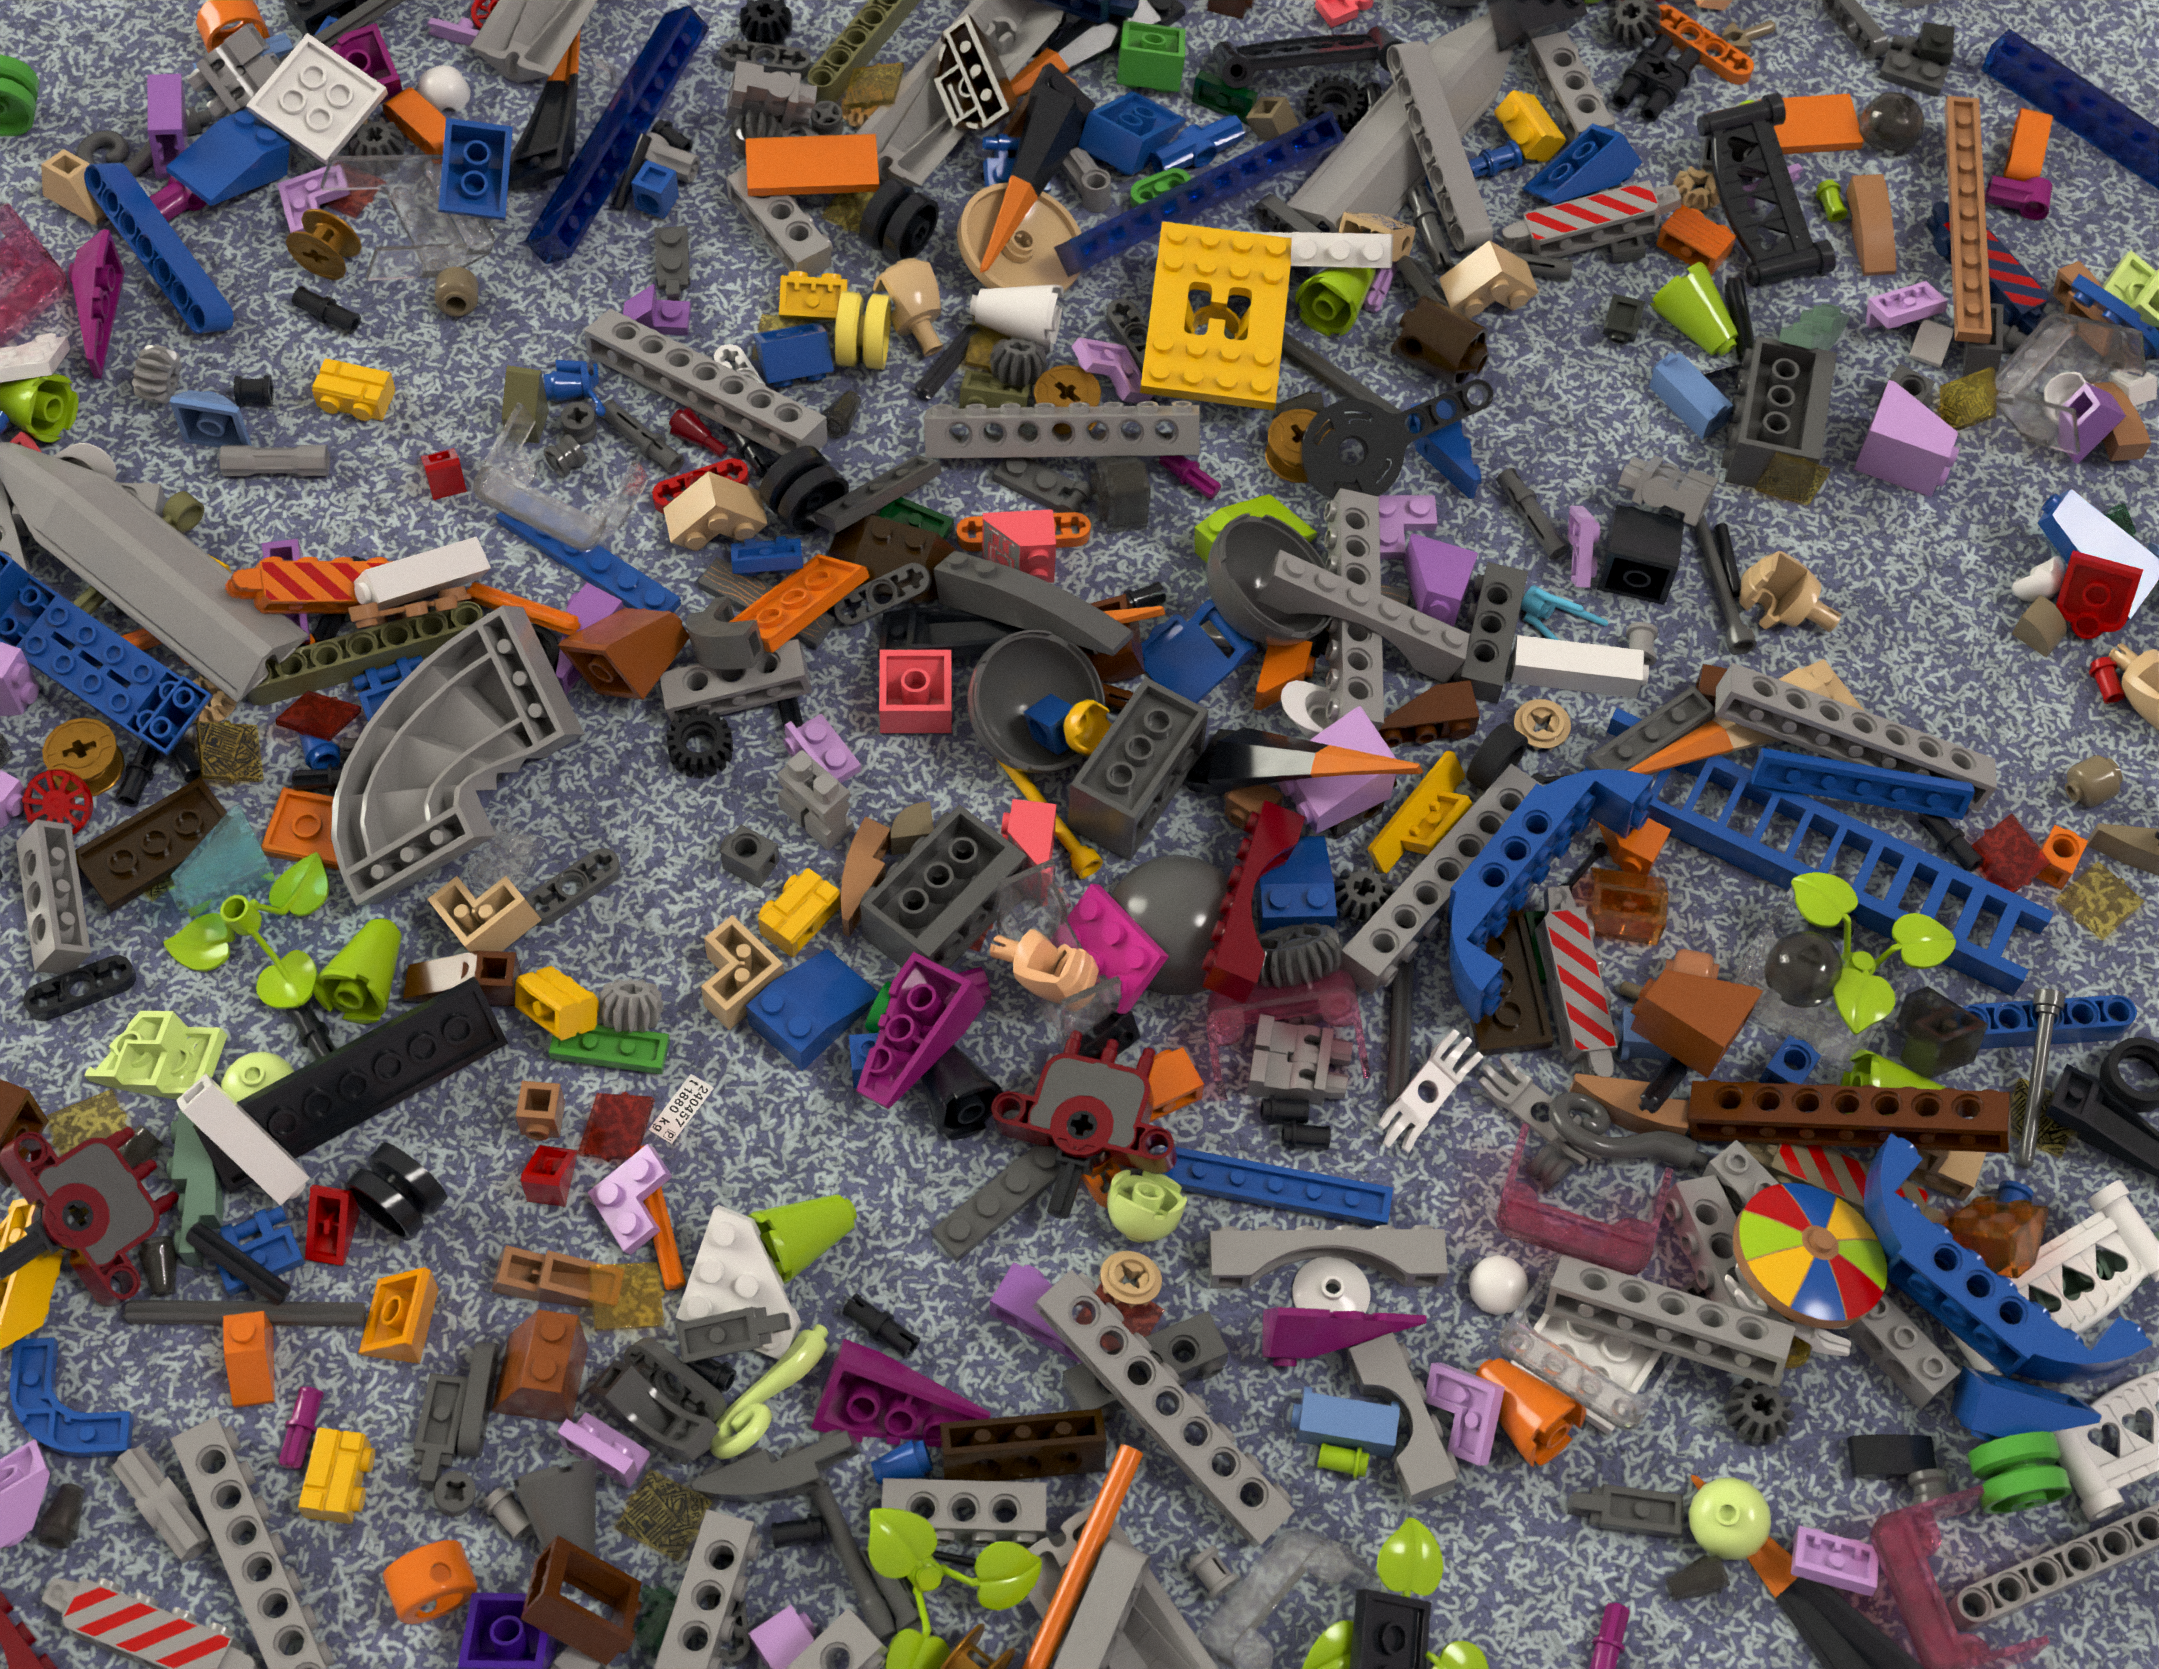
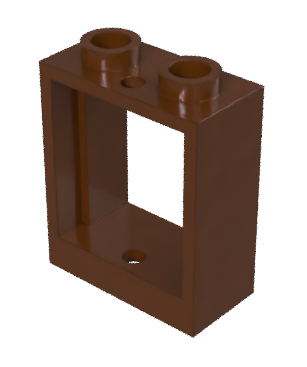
M557 1535L535 1560L521 1619L607 1666L618 1653H626L634 1641L636 1632L632 1628L634 1619L637 1617L642 1604L638 1600L642 1582ZM565 1581L612 1607L611 1621L560 1594L562 1582Z

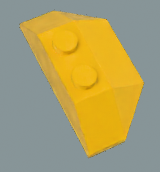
M25 1198L13 1200L8 1208L9 1215L0 1223V1252L27 1235L24 1228L31 1224V1216L36 1205H29ZM52 1254L44 1259L42 1255H39L0 1281V1350L43 1326L45 1317L49 1312V1303L55 1282L60 1274L63 1256Z

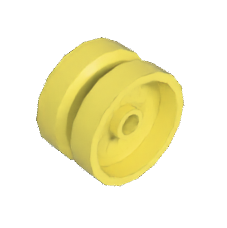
M842 291L835 322V360L837 366L854 367L859 361L861 347H863V362L867 369H885L891 326L890 295L872 294L867 303L866 314H864V300L859 292Z

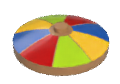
M1783 1183L1772 1185L1754 1195L1737 1217L1733 1231V1248L1738 1266L1754 1292L1766 1304L1783 1316L1810 1327L1822 1329L1842 1328L1863 1319L1881 1299L1887 1283V1263L1883 1248L1866 1220L1854 1208L1837 1196L1820 1188L1805 1184Z

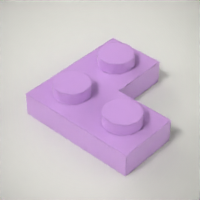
M339 162L277 183L290 233L295 231L306 232L301 221L305 211L320 209L319 205L350 194L344 170Z
M1080 337L1071 346L1078 358L1080 367L1085 372L1108 375L1116 388V394L1122 401L1140 403L1150 401L1154 396L1140 393L1142 373L1127 346Z
M1435 495L1378 496L1380 559L1405 558L1404 531H1436L1438 523Z
M1584 506L1569 507L1567 540L1573 546L1571 581L1576 587H1590L1591 577H1596L1597 557H1593V544L1599 542L1600 524L1595 522V518Z
M646 1144L587 1192L620 1247L629 1255L633 1254L661 1231L643 1201L672 1178L671 1173L655 1148L649 1144Z
M1431 1363L1425 1391L1427 1401L1425 1402L1455 1414L1447 1452L1451 1451L1454 1456L1478 1466L1488 1465L1505 1387L1443 1363Z

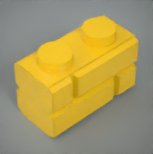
M1513 90L1495 109L1494 115L1503 124L1511 139L1518 144L1521 153L1526 159L1547 162L1566 141V138L1533 94Z
M325 358L320 368V374L317 375L312 386V392L317 407H320L327 413L336 414L339 411L352 414L362 421H369L370 419L383 421L388 405H390L394 396L395 385L391 372Z
M806 868L799 876L796 874L792 875L784 884L783 893L775 902L773 900L767 901L758 914L761 935L793 958L841 908L840 891L826 880L824 881L821 876L810 868Z
M548 966L537 970L536 974L529 972L518 976L517 980H515V1007L561 1041L576 1036L577 1032L582 1034L595 1029L597 1025V1012L599 1010L598 998L593 992L587 991L574 982L570 976L564 975L553 966Z
M317 1428L298 1509L303 1517L352 1524L355 1512L363 1510L366 1489L361 1487L364 1473L372 1471L375 1461V1448H371V1443L365 1434Z

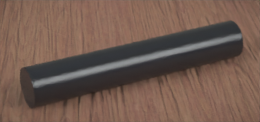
M640 133L612 202L613 206L624 210L632 191L631 183L640 171L652 138Z
M1720 523L1714 527L1723 569L1733 597H1739L1741 581L1728 525Z

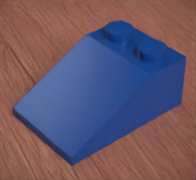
M1132 91L1088 113L1078 147L1086 150L1091 158L1105 161L1115 166L1114 168L1117 172L1133 175L1145 169L1151 163L1149 159L1150 151L1167 144L1184 125L1186 118Z
M245 109L217 121L166 166V172L208 205L212 206L285 177L288 171L290 143Z
M446 118L438 212L505 221L513 126Z
M1592 123L1525 184L1522 189L1529 195L1556 204L1619 185L1621 182L1630 179L1634 175L1635 169L1643 162L1623 133Z
M1300 836L1296 847L1285 865L1271 870L1255 884L1259 934H1263L1266 930H1274L1279 926L1286 927L1291 924L1301 925L1307 923L1311 925L1318 923L1320 925H1328L1333 929L1335 927L1337 919L1335 888L1325 836Z
M827 948L773 980L746 1005L748 1025L799 1070L803 1071L873 1005L879 992Z
M1967 1366L1962 1367L1950 1411L1961 1420V1426L1970 1429L1972 1436L1986 1441H1993L1996 1436L2004 1438L2028 1432H2054L2100 1423L2102 1416L2077 1396Z

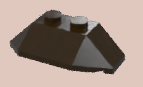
M966 14L942 32V46L937 58L934 82L956 130L987 131L1012 114L1018 104V100L997 52L973 18Z
M869 515L836 532L828 551V556L867 568L869 578L858 587L909 563H918L925 566L932 576L930 589L926 593L907 601L912 604H919L938 599L934 568L953 551L957 550L938 533ZM912 570L909 572L911 578L903 583L898 582V577L893 578V581L900 589L901 597L906 594L901 588L907 585H914L916 588L920 587L919 581L924 578L923 574H917ZM887 584L879 585L874 593L891 598L893 596V591Z

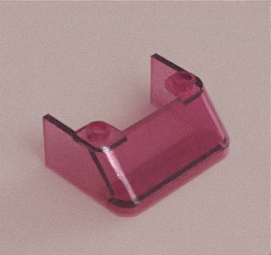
M9 203L0 204V230L5 235L0 240V271L3 273L0 277V347L60 297L67 288V277L64 271Z
M1338 969L1332 972L1330 976L1321 977L1319 981L1307 982L1306 985L1298 984L1293 987L1283 986L1281 988L1276 986L1267 988L1263 985H1256L1245 1004L1217 992H1212L1206 1003V1025L1214 1082L1220 1101L1228 1100L1220 1047L1238 1042L1244 1035L1245 1025L1258 1023L1260 1014L1274 1016V1020L1321 1013L1323 1019L1331 1026L1345 1027L1354 1025L1363 1078L1371 1077L1356 985L1353 977L1348 972Z
M1522 1123L1512 1149L1498 1199L1495 1216L1498 1229L1507 1237L1627 1275H1635L1642 1272L1647 1267L1652 1256L1674 1170L1666 1167L1653 1193L1646 1222L1635 1218H1623L1616 1222L1614 1226L1540 1203L1536 1193L1530 1186L1515 1181L1530 1128L1529 1124Z
M1982 1485L1883 1514L1876 1520L1870 1531L1871 1543L1924 1669H2001L2034 1659L2050 1644L2047 1635L1990 1652L1988 1645L1980 1637L1974 1634L1958 1635L1927 1558L1934 1555L1941 1544V1533L1936 1521L1970 1511L1985 1493Z

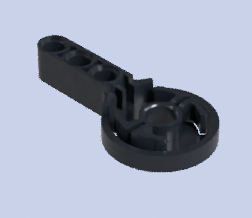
M1474 379L1398 414L1388 413L1378 405L1364 400L1350 399L1333 403L1317 413L1303 433L1300 444V461L1303 472L1312 487L1330 500L1334 499L1340 488L1378 497L1386 492L1396 481L1403 466L1406 447L1411 442L1487 408L1493 400V389L1487 381ZM1470 387H1476L1482 392L1483 400L1480 405H1474L1468 400L1467 393ZM1439 401H1445L1451 406L1452 415L1449 419H1442L1438 416L1436 406ZM1355 411V412H1366V413H1362V414H1359V413H1346V414H1345L1344 412ZM1408 415L1416 416L1421 422V429L1416 434L1406 429L1405 420ZM1328 430H1330V431L1323 437V439L1321 440L1320 444L1317 445V444L1319 443L1320 439L1322 438V436H1323ZM1347 439L1358 441L1364 450L1362 461L1354 466L1345 464L1339 457V447ZM1386 458H1389V459H1391V461H1392V464H1391V468H1390V469H1389V467H1390V463H1391V462H1390L1389 460H1386ZM1388 470L1385 476L1376 484V482L1383 476L1385 471ZM1334 482H1339V483H1354V484H1352V485H1343V484H1338V483H1334Z

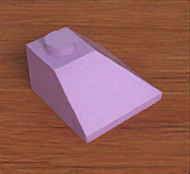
M35 1439L0 1459V1549L18 1544L25 1538L27 1532L33 1529L50 1476L41 1448Z

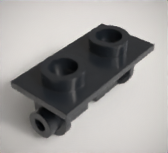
M1129 1010L1126 1014L1111 1012L1107 1018L1092 1029L1097 1037L1092 1038L1087 1033L1082 1037L1078 1055L1100 1060L1103 1048H1105L1109 1039H1115L1119 1043L1117 1056L1141 1038L1132 1011Z

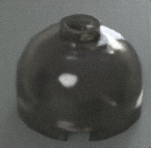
M1892 91L1876 96L1864 108L1858 119L1861 121V125L1858 128L1859 133L1868 145L1881 153L1885 149L1894 151L1892 156L1897 157L1907 155L1914 149L1923 134L1925 126L1924 113L1918 103L1906 94Z
M1797 931L1782 937L1774 945L1766 958L1764 975L1768 987L1771 991L1774 988L1782 996L1781 1000L1799 1008H1811L1823 1004L1826 999L1833 995L1834 987L1841 980L1843 962L1840 952L1831 940L1820 933Z

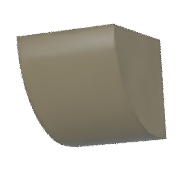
M1260 97L1246 116L1249 126L1262 140L1281 148H1286L1300 128L1287 97Z
M2040 594L2021 616L2012 635L2047 658L2065 637L2067 627L2059 609Z
M930 801L913 804L897 815L891 827V855L910 853L912 846L920 837L924 836L926 838L934 830Z

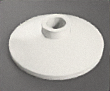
M1320 1257L1309 1261L1299 1270L1293 1282L1292 1298L1295 1308L1330 1309L1332 1313L1333 1311H1362L1366 1313L1370 1303V1287L1363 1272L1352 1262L1343 1258ZM1336 1284L1340 1291L1336 1294H1331L1326 1290V1285Z

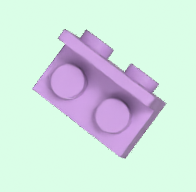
M1927 281L1868 298L1866 325L1870 329L1882 325L1887 329L1900 327L1903 324L1946 312L1948 300Z
M822 714L807 721L798 728L791 721L784 725L786 738L783 739V744L791 757L804 750L840 783L861 772L859 761Z
M584 1413L577 1424L566 1419L557 1431L563 1448L582 1460H594L598 1470L627 1488L631 1487L651 1458V1454L647 1449L589 1413Z
M1798 1526L1788 1549V1552L1792 1555L1791 1575L1872 1597L1877 1588L1880 1547L1865 1544L1859 1540L1828 1534L1819 1529Z

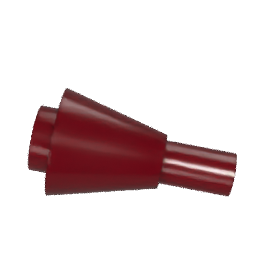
M687 407L685 410L678 409L669 421V426H671L670 435L700 447H705L719 458H722L727 453L729 448L712 436L710 430L691 407Z

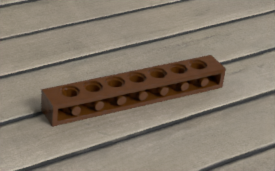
M1712 1079L1692 1081L1688 1123L1692 1140L1734 1142L1738 1140L1739 1142L1881 1148L1892 1133L1897 1138L1908 1140L1918 1150L2009 1153L2011 1102L2010 1092H2000L1993 1089L1972 1091L1954 1088L1918 1089L1911 1086L1886 1088L1874 1085H1864L1861 1087L1838 1086L1835 1084L1801 1085L1794 1082L1772 1084L1756 1081L1721 1082Z

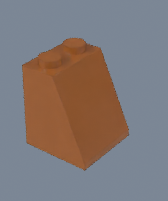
M623 608L561 640L558 647L595 693L644 700L689 640V635L682 626L681 619L671 611Z
M1664 969L1656 981L1650 977L1640 991L1639 999L1631 1010V1013L1636 1017L1630 1029L1708 1079L1746 1024L1763 991L1753 986Z
M537 1310L509 1334L492 1406L493 1413L563 1423L566 1419L572 1421L588 1352L587 1341L578 1315Z

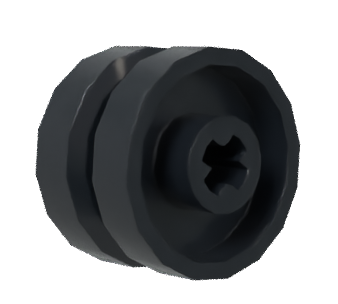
M893 178L888 180L876 191L863 213L859 228L860 239L875 250H883L885 256L895 262L916 258L928 244L939 218L938 203L923 193H915L913 187L899 179Z
M807 445L795 448L777 460L765 474L759 487V497L775 514H778V518L796 535L808 534L821 527L815 523L813 513L849 493V483L834 467L830 466V463L816 447Z
M383 1142L368 1157L371 1170L358 1169L344 1184L345 1190L352 1191L357 1205L374 1221L398 1238L410 1241L424 1226L420 1212L434 1214L448 1199L447 1193L431 1173L415 1159L396 1146Z

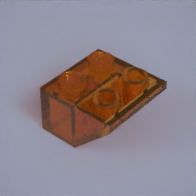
M1591 867L1586 913L1587 918L1593 922L1594 936L1658 945L1667 920L1669 893L1664 878Z
M1979 1196L1972 1199V1202L1961 1210L1956 1211L1952 1217L1941 1225L1951 1232L1953 1240L1964 1249H1971L1978 1253L1984 1259L1985 1266L1995 1274L2018 1279L2036 1263L2049 1212L2047 1206L2032 1205V1202L2028 1200L2001 1202L1996 1201L1992 1196Z

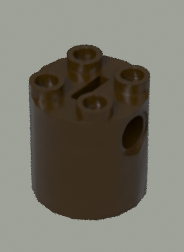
M1423 295L1419 299L1414 311L1407 309L1399 322V327L1403 330L1401 335L1394 341L1390 351L1395 356L1453 387H1458L1470 373L1477 376L1484 368L1489 357L1486 345L1488 329Z

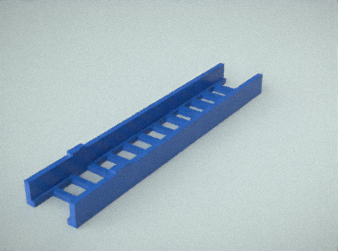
M1616 708L1610 720L1607 733L1617 737L1642 719ZM1720 755L1674 767L1675 770L1681 773H1689L1698 777L1682 811L1657 800L1672 768L1660 771L1651 789L1654 797L1647 807V811L1650 812L1649 819L1671 829L1668 837L1671 835L1792 893H1794L1791 881L1796 876L1813 872L1828 873L1841 843H1844L1867 854L1851 886L1858 898V905L1850 912V915L1857 916V924L1895 941L1891 934L1894 923L1901 916L1910 914L1899 909L1898 906L1911 877L1914 876L1932 885L1919 914L1934 919L1946 892L1966 901L1952 932L1956 939L1955 948L1942 964L2010 996H2014L2024 982L2029 969L2001 957L2015 924L2040 935L2049 924L2054 913L2053 911L1801 793L1752 785V770ZM1586 766L1584 771H1590V769ZM1707 780L1732 791L1717 822L1692 811ZM1740 796L1766 807L1751 838L1726 827ZM1774 811L1799 822L1785 854L1759 842ZM1808 827L1833 838L1818 870L1793 859ZM1878 860L1898 869L1884 901L1863 892ZM1981 908L2001 917L1987 949L1967 941Z

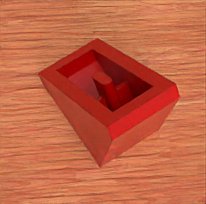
M454 448L420 456L433 500L467 492L459 457Z
M539 1145L521 1173V1184L527 1202L566 1207L578 1150Z
M314 1184L310 1187L305 1260L339 1266L345 1264L360 1215V1209L352 1191Z

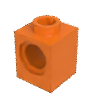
M2054 825L2043 842L2028 874L2062 890L2073 874L2088 840L2079 837L2072 830Z

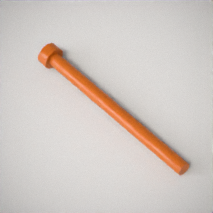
M1125 1444L1120 1445L1021 1669L1050 1668L1143 1457V1453Z

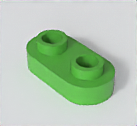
M1170 168L1133 184L1130 203L1135 210L1141 213H1152L1175 204L1188 197L1191 188V178L1186 171L1179 168Z

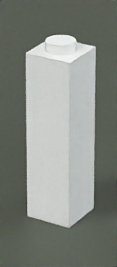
M476 536L366 569L353 582L355 585L354 591L360 604L377 602L378 609L381 611L436 594L440 590L478 581L491 567Z
M1517 635L1512 652L1510 683L1636 698L1641 685H1647L1649 665L1643 664L1644 650Z
M206 1073L176 1100L181 1111L280 1206L287 1199L292 1200L304 1190L305 1182L310 1179L304 1168Z

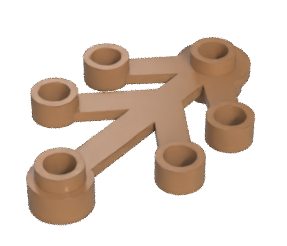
M465 586L437 591L439 599L434 601H422L381 611L378 609L377 602L358 605L348 609L351 622H355L358 629L388 623L387 616L395 615V619L399 620L406 617L428 614V608L435 607L436 612L458 608L457 603L465 602V600L472 598L471 594H467Z

